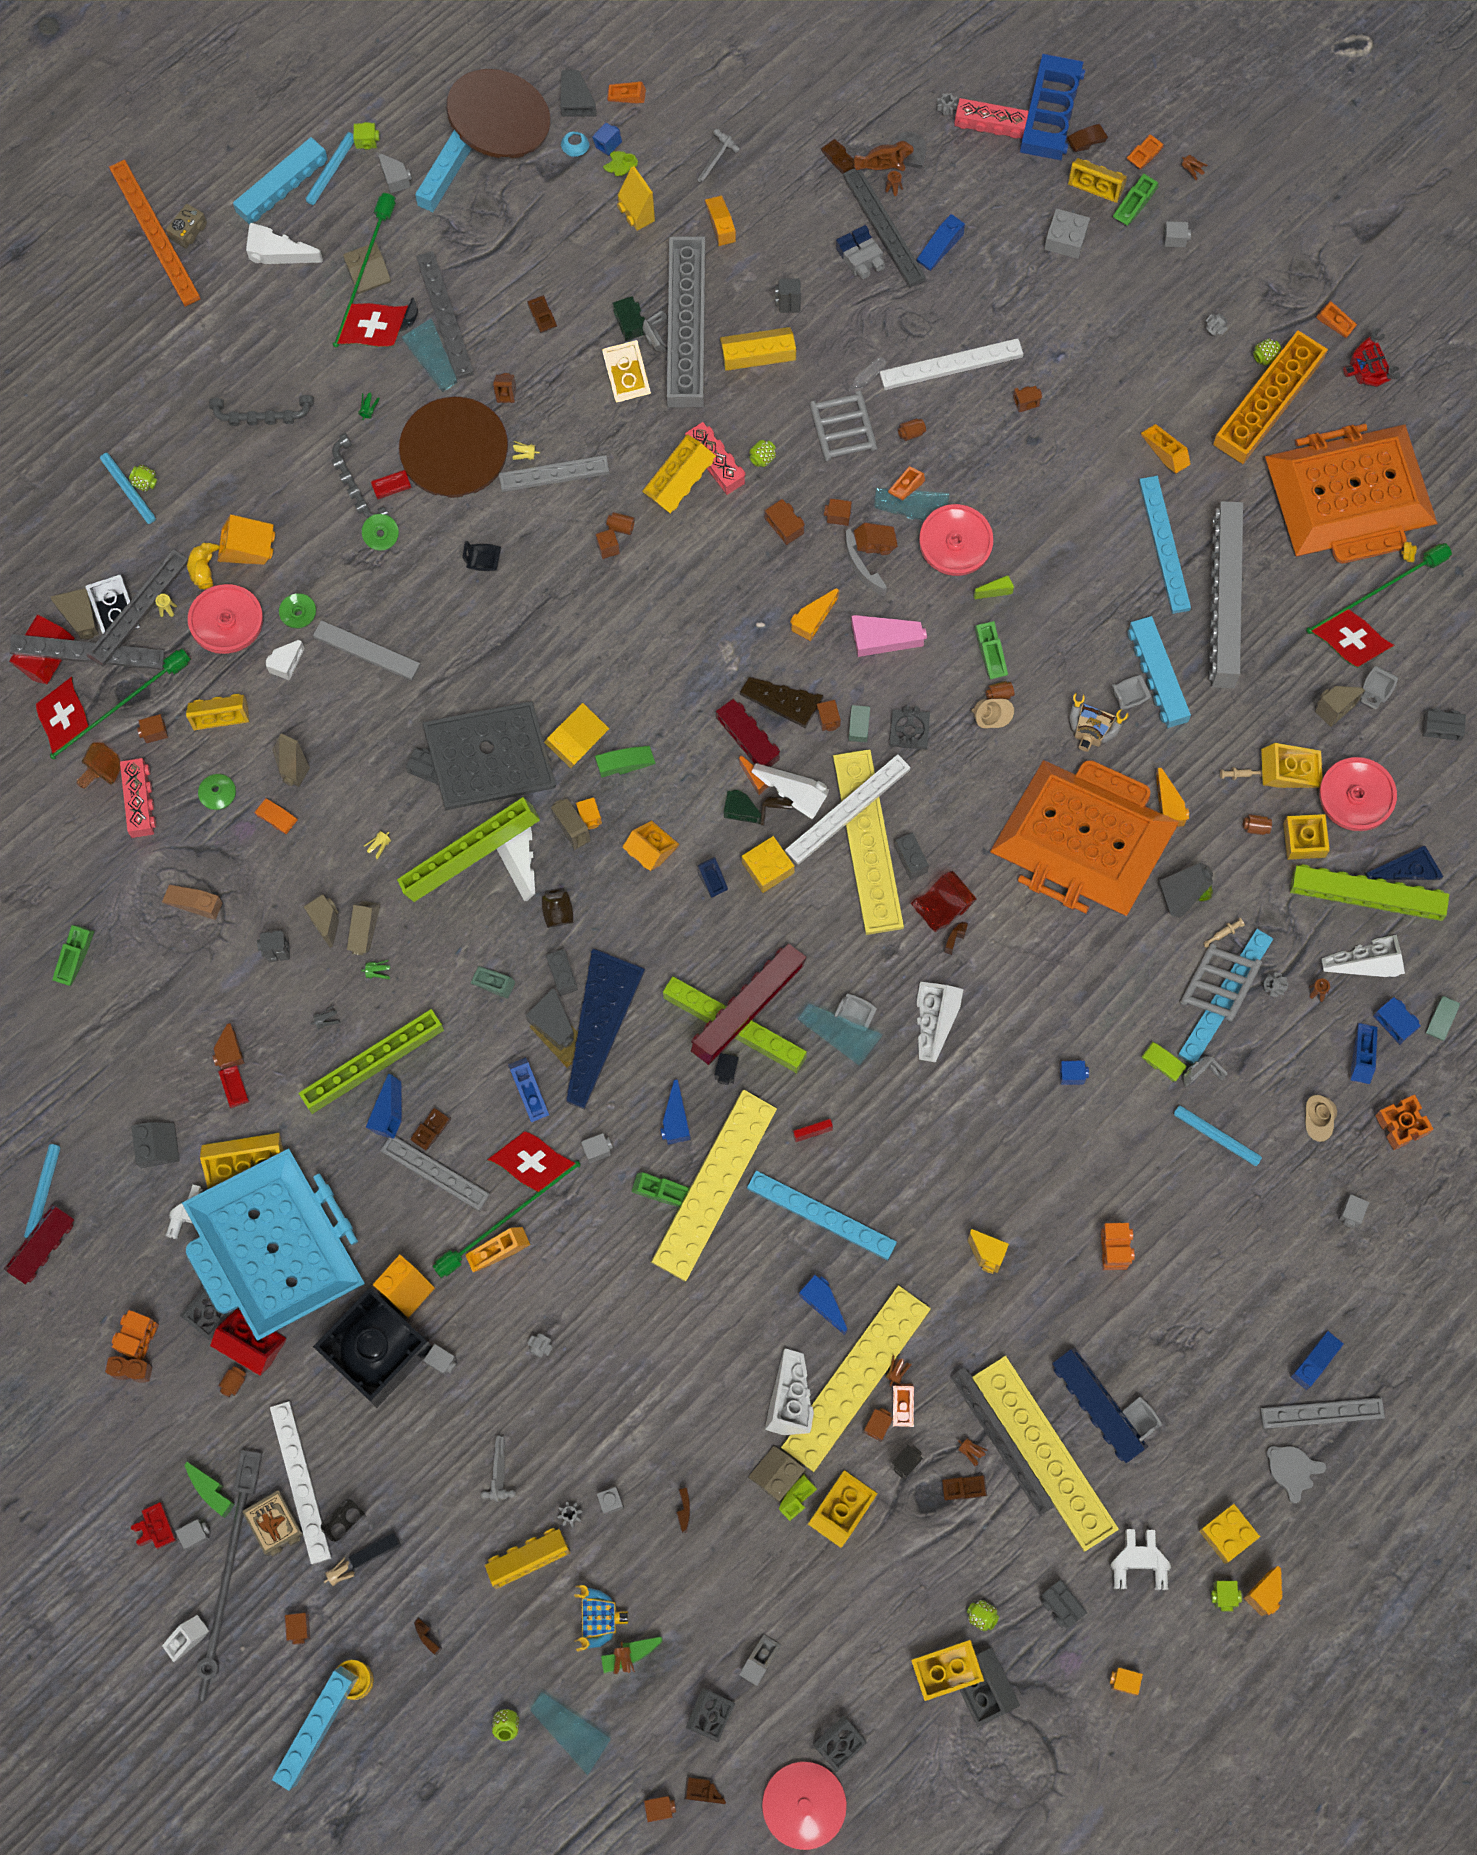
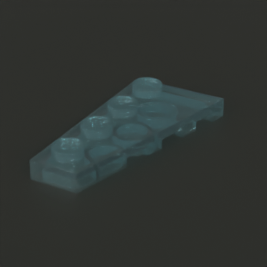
M432 318L402 336L404 343L442 392L457 383L456 376Z
M876 488L875 508L893 514L906 515L907 518L913 520L915 518L925 521L934 510L948 505L949 493L914 491L904 500H901L889 494V489Z
M811 1004L806 1007L798 1018L801 1023L858 1066L863 1063L883 1037V1034L855 1024L845 1018L835 1017L834 1014Z
M541 1692L530 1711L588 1776L611 1739Z

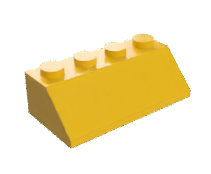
M790 327L720 337L725 371L796 360V346Z
M687 434L642 492L664 510L671 513L679 506L682 498L690 492L693 484L702 477L705 469L711 466L716 455L701 442Z
M280 1133L201 1145L200 1160L207 1188L210 1189L283 1152Z
M549 1529L544 1532L543 1537L539 1539L533 1537L525 1541L526 1545L519 1549L518 1546L508 1549L506 1551L507 1554L502 1557L496 1555L488 1559V1564L485 1565L492 1586L498 1589L570 1554L571 1552L561 1530Z

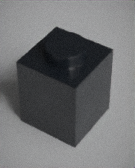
M723 1053L719 1054L715 1071V1080H718V1083L723 1085L734 1084L739 1057Z

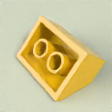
M1077 158L1072 163L1068 185L1118 203L1125 188L1127 176L1120 172L1111 171L1104 166L1090 163L1088 160Z
M233 694L225 698L214 697L212 700L205 701L198 699L188 703L186 717L193 730L249 722L247 700L244 695Z

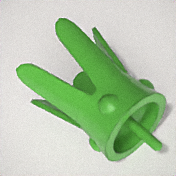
M389 960L378 963H366L365 970H361V972H365L366 978L370 979L372 977L390 979L387 975L376 973L389 970V965H378Z

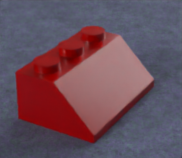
M36 615L25 636L63 640L75 639L64 628L40 615ZM14 654L9 660L10 663L32 681L46 685L62 659Z
M236 1309L216 1328L210 1346L261 1376L271 1366L287 1338L277 1332H273L257 1341L242 1312Z

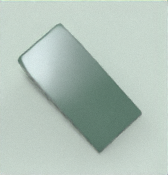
M852 705L849 741L867 742L870 707Z
M478 966L471 984L508 999L515 981L509 976Z
M1442 996L1439 999L1426 1034L1444 1041L1460 1003Z

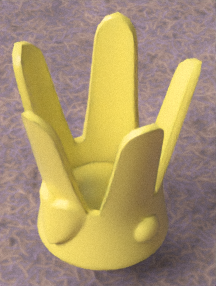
M514 441L520 444L513 445L514 451L525 454L514 455L512 457L513 460L524 458L531 460L534 459L535 453H540L535 451V445H525Z
M158 595L155 602L159 608L160 616L163 617V610L165 609L169 616L173 617L174 613L170 605L175 608L177 605L172 602L168 595Z
M379 831L373 840L364 845L365 847L373 842L367 849V852L370 853L381 844L376 854V859L380 857L385 846L391 842V839L387 836L389 832L384 834Z

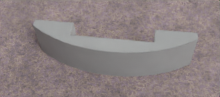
M849 528L846 530V551L853 570L868 588L881 596H885L887 592L885 583L878 572L871 576L856 553L858 550L855 536Z

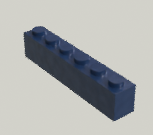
M1076 1348L1070 1349L1052 1363L1055 1367L1053 1370L1056 1375L1065 1380L1067 1390L1072 1395L1075 1394L1079 1399V1406L1083 1411L1087 1410L1090 1414V1420L1093 1425L1102 1430L1104 1440L1109 1445H1113L1116 1449L1115 1454L1120 1461L1128 1463L1149 1447L1144 1440L1142 1442L1139 1440L1141 1438L1140 1434Z

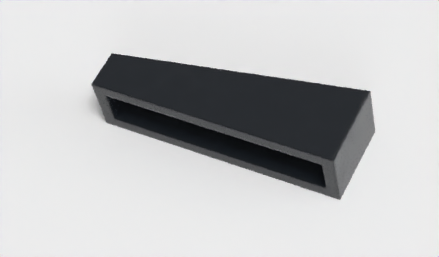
M392 1533L348 1558L353 1569H356L401 1545L396 1534Z

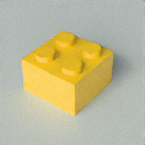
M1326 815L1287 816L1283 823L1287 860L1326 858L1330 851Z
M774 836L742 855L743 866L762 893L794 874L795 866Z
M1232 1504L1199 1530L1224 1564L1230 1562L1260 1538L1259 1534L1235 1504Z

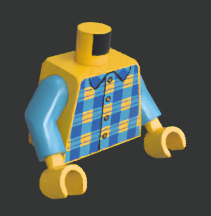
M576 1585L575 1587L581 1589V1594H574V1596L582 1598V1637L575 1639V1642H581L582 1647L576 1650L582 1651L601 1647L612 1639L613 1634H616V1624H628V1611L616 1612V1603L612 1601L610 1596L597 1589Z

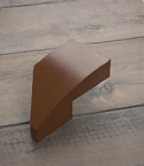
M962 922L953 929L948 938L944 953L952 955L956 937L964 939L968 923Z
M418 1618L414 1622L418 1636L423 1644L437 1656L442 1649L427 1637L432 1629Z
M687 1777L684 1799L726 1804L725 1799L722 1798L714 1784L709 1780Z

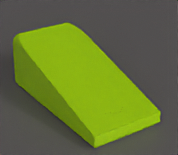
M1004 576L976 588L974 599L1013 594L1014 585L1009 576Z

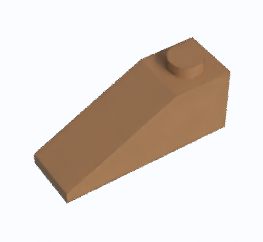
M174 885L168 886L162 900L164 904L216 920L222 906V901L217 895Z

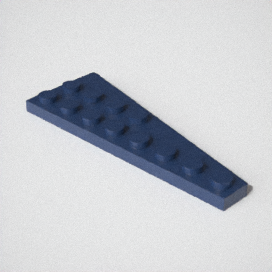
M595 949L591 951L566 1100L567 1103L584 1110L645 973L644 968Z

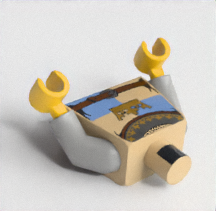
M1075 693L1073 696L1075 704L1072 705L1069 717L1071 728L1076 732L1075 738L1081 740L1079 749L1088 752L1091 745L1099 747L1102 743H1107L1115 738L1123 725L1122 721L1129 717V713L1126 714L1125 718L1120 717L1122 709L1117 712L1116 716L1084 704V694L1082 700H1076L1077 693Z

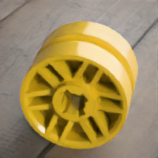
M348 1660L341 1663L337 1668L342 1666L358 1676L346 1699L359 1700L367 1696L374 1684V1676L371 1669L365 1663L356 1660Z

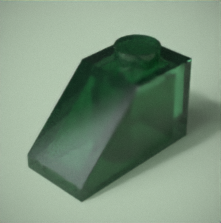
M740 790L727 791L724 818L761 824L762 814L747 794Z

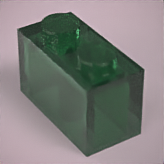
M633 296L613 302V312L625 341L645 335L643 331L645 317H641L639 313L641 308L638 301L635 302Z

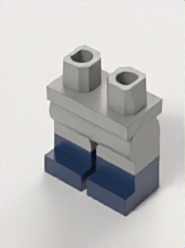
M866 225L852 231V235L848 233L836 239V250L852 270L854 276L859 275L861 279H865L870 276V268L874 267L876 272L885 268L882 258L883 252L871 237Z

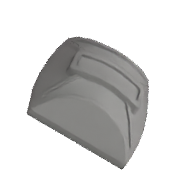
M659 311L648 320L645 319L643 324L646 339L659 352H668L655 329V326L668 318L664 311Z
M1375 665L1363 685L1365 691L1360 701L1377 709L1381 702L1385 703L1390 697L1399 677ZM1367 698H1374L1375 703L1368 701Z
M1141 675L1126 679L1117 685L1113 684L1111 688L1122 710L1137 706L1152 697Z
M847 993L846 997L840 1002L834 1016L851 1027L866 1032L877 1007L860 997Z
M1202 1057L1199 1061L1194 1062L1188 1068L1187 1073L1184 1074V1085L1187 1088L1207 1068L1220 1080L1225 1079L1228 1073L1214 1060V1057Z
M1141 1397L1122 1411L1140 1434L1141 1438L1139 1440L1141 1442L1163 1425L1152 1407Z

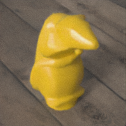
M202 543L200 546L194 547L187 561L189 576L194 584L198 585L199 589L204 590L213 587L212 572L208 562L213 556L212 553L220 549V546L217 544Z

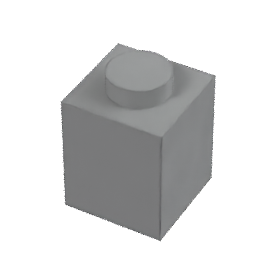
M1166 222L1164 247H1186L1187 240L1191 239V229H1188V222Z
M603 1133L581 1142L589 1164L611 1156L610 1149L613 1148L609 1137L605 1138Z
M1350 1195L1346 1199L1339 1220L1343 1221V1224L1347 1227H1358L1362 1223L1369 1202Z
M436 1344L433 1345L424 1359L425 1364L444 1376L448 1373L451 1374L457 1365L455 1363L457 1360L455 1356Z
M616 1487L597 1494L605 1516L624 1509Z
M198 1519L175 1531L186 1551L210 1540L208 1536L210 1533L209 1527L206 1522L202 1523Z

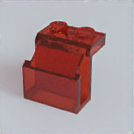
M950 871L942 875L925 895L914 899L911 904L916 912L927 922L928 926L934 932H937L947 927L958 914L960 916L963 915L977 898L956 873Z

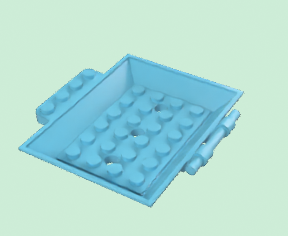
M289 1149L182 1202L200 1236L191 1241L186 1247V1256L215 1309L219 1313L226 1314L239 1307L257 1341L365 1284L340 1240L346 1235L351 1245L358 1242L352 1231L353 1227L337 1205L329 1184L326 1185L321 1174L315 1175L313 1178L319 1189L314 1193ZM326 1201L338 1221L335 1227L332 1226L321 1207ZM251 1210H257L260 1216L257 1219H251L248 1213ZM269 1244H276L279 1249L275 1253H270L267 1250V1246ZM288 1278H295L297 1285L289 1287L286 1284V1280Z

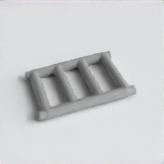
M856 391L854 395L823 402H810L825 461H830L832 457L863 450H877L876 440L861 391ZM856 401L858 403V411L822 419L819 414L820 409ZM862 417L864 426L825 434L824 425ZM864 433L867 435L868 442L829 450L828 441Z
M1210 944L1180 1003L1182 1005L1191 1004L1225 1016L1228 1021L1232 1022L1260 969L1262 961L1258 959L1252 961L1217 949L1216 945ZM1214 955L1251 969L1247 977L1209 965V962ZM1204 972H1208L1243 985L1237 994L1200 981ZM1196 987L1234 1000L1230 1010L1192 997Z

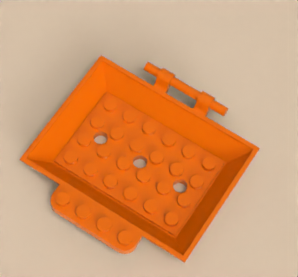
M1366 424L1344 426L1339 430L1322 434H1309L1307 437L1295 440L1297 447L1306 444L1309 445L1308 447L1265 456L1296 557L1332 549L1335 560L1344 564L1402 550L1404 543L1407 542L1405 531L1437 524L1405 424L1365 434L1360 432L1367 431ZM1341 436L1344 437L1343 439L1334 440L1330 442L1325 441L1328 439H1333ZM1385 472H1392L1395 478H1387ZM1350 480H1357L1359 486L1353 487L1350 484ZM1321 488L1323 489L1324 494L1318 495L1315 493L1314 489Z
M1043 760L990 853L1033 872L1032 880L1020 875L1018 882L1028 886L1030 890L1038 894L1043 893L1062 902L1064 906L1072 910L1077 909L1087 914L1089 906L1078 902L1079 896L1082 895L1127 916L1176 830L1179 821L1146 807L1150 799V788L1147 785L1097 762H1084L1075 775ZM1052 810L1056 814L1053 817H1047L1045 813ZM1082 826H1087L1090 830L1087 833H1081L1079 829ZM1116 842H1122L1124 847L1116 849L1113 845ZM1045 879L1067 888L1066 896L1044 886Z

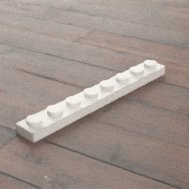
M1017 338L880 371L879 375L884 390L1022 358L1023 351Z
M897 754L786 848L785 853L798 866L909 772L911 767Z
M288 1401L272 1406L270 1410L310 1562L314 1565L332 1559L291 1402Z

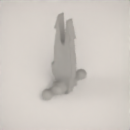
M715 129L713 133L719 137L721 142L697 179L699 182L703 181L710 173L726 147L731 148L735 153H738L740 150L734 144L732 137L721 133L719 129Z
M497 1436L494 1447L492 1490L490 1492L483 1491L480 1496L482 1499L490 1498L496 1502H501L507 1497L514 1498L516 1492L503 1489L505 1480L504 1437Z

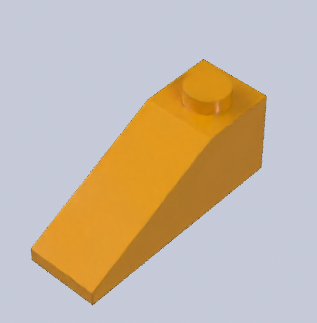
M722 195L705 199L718 246L736 242L734 224Z
M1154 424L1141 432V436L1164 465L1174 473H1178L1191 465L1187 447L1158 425Z
M835 588L803 607L798 614L795 613L790 621L792 632L811 641L838 600L839 590Z
M1158 768L1156 783L1160 813L1179 821L1177 827L1185 826L1186 821L1189 820V809L1185 808L1184 800L1164 770Z
M523 1227L509 1228L465 1254L472 1272H477L530 1246V1242Z

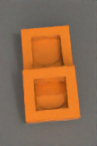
M1150 134L1140 146L1138 145L1132 151L1127 160L1141 170L1162 150L1164 144Z
M266 798L254 812L259 818L270 823L275 829L284 834H287L297 822V818Z

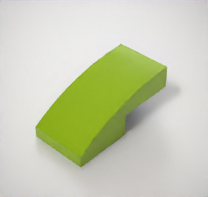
M1154 1042L1150 1044L1141 1056L1154 1069H1159L1172 1082H1176L1187 1067L1179 1059Z
M805 1475L792 1486L780 1504V1512L789 1521L805 1509L802 1502L817 1490Z

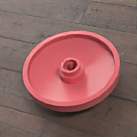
M950 504L934 510L925 519L920 531L919 545L923 557L934 569L947 575L962 576L975 572L986 563L993 547V533L986 518L977 510L965 505Z
M223 584L208 588L195 598L188 612V626L192 637L201 647L214 653H234L248 647L258 637L263 625V613L259 601L250 591L237 585Z
M1352 757L1343 759L1329 768L1322 779L1319 798L1324 812L1335 824L1351 831H1367L1380 826L1390 817L1396 805L1397 789L1390 773L1379 763L1366 758Z
M797 1762L780 1769L767 1784L763 1795V1815L769 1830L780 1842L795 1849H814L828 1843L839 1832L846 1815V1797L839 1780L828 1769L816 1763Z

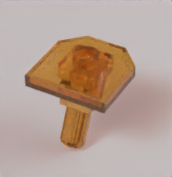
M93 742L81 761L87 766V770L77 780V784L85 789L95 777L97 779L101 777L108 784L112 785L121 770L118 755L104 743Z

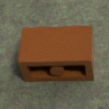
M783 499L765 510L766 521L785 545H788L804 534V521L800 516L797 517L794 514L793 507L789 503L786 504Z
M863 523L854 530L858 551L868 554L889 555L891 551L898 547L893 526Z

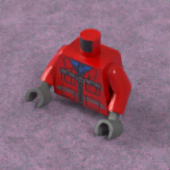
M1375 328L1372 332L1373 336H1369L1353 352L1350 365L1343 368L1345 377L1355 375L1359 384L1374 387L1390 381L1391 378H1400L1399 372L1394 374L1399 368L1397 366L1389 368L1379 342H1375L1376 340L1381 341L1385 337L1383 333L1377 337V333L1381 331L1380 328Z

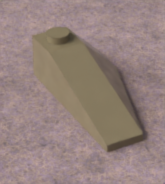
M281 733L272 749L278 770L284 783L289 786L294 784L299 787L310 767L298 741Z

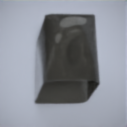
M346 1499L321 1524L320 1528L331 1541L340 1544L367 1516L351 1499ZM352 1508L360 1512V1518L355 1523H350L346 1519L347 1511ZM337 1523L343 1524L346 1530L345 1534L340 1538L334 1537L331 1533L333 1525Z

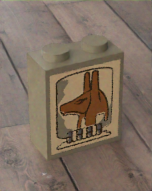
M279 1490L242 1511L264 1554L267 1556L271 1555L274 1557L283 1551V1547L288 1544L290 1546L297 1544L301 1541L300 1537L304 1536L288 1503Z

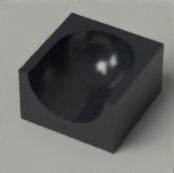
M371 1288L313 1346L376 1408L420 1364L432 1348L412 1326Z

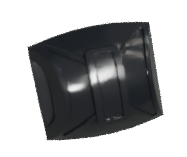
M413 297L406 311L400 331L410 328L416 320L418 308Z
M465 541L462 558L467 564L466 568L477 571H497L501 546L493 544L471 545L469 541Z

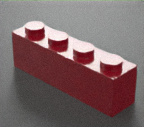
M733 698L716 711V719L754 765L757 763L767 767L773 766L780 760L779 748L774 743L771 744L769 742L766 732L759 730L755 719L752 716H748L745 713L744 706L740 702L737 703Z
M51 1205L3 1269L23 1284L31 1283L37 1275V1269L40 1266H44L48 1261V1255L52 1249L56 1250L61 1244L60 1239L64 1233L68 1234L74 1226L72 1224L74 1219L56 1206Z

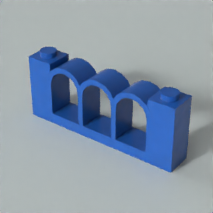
M1042 54L1020 153L1062 160L1063 154H1067L1068 143L1065 142L1069 127L1068 121L1072 116L1073 100L1077 95L1079 82L1084 79L1086 69H1082L1083 61ZM1044 80L1067 84L1072 89L1069 91H1058L1042 87ZM1039 100L1063 105L1067 110L1064 112H1054L1038 109ZM1035 121L1059 126L1062 131L1059 133L1034 130L1033 126Z

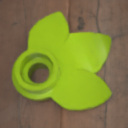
M613 151L610 154L613 161L603 165V168L607 172H615V176H622L627 174L631 167H637L638 160L634 154Z

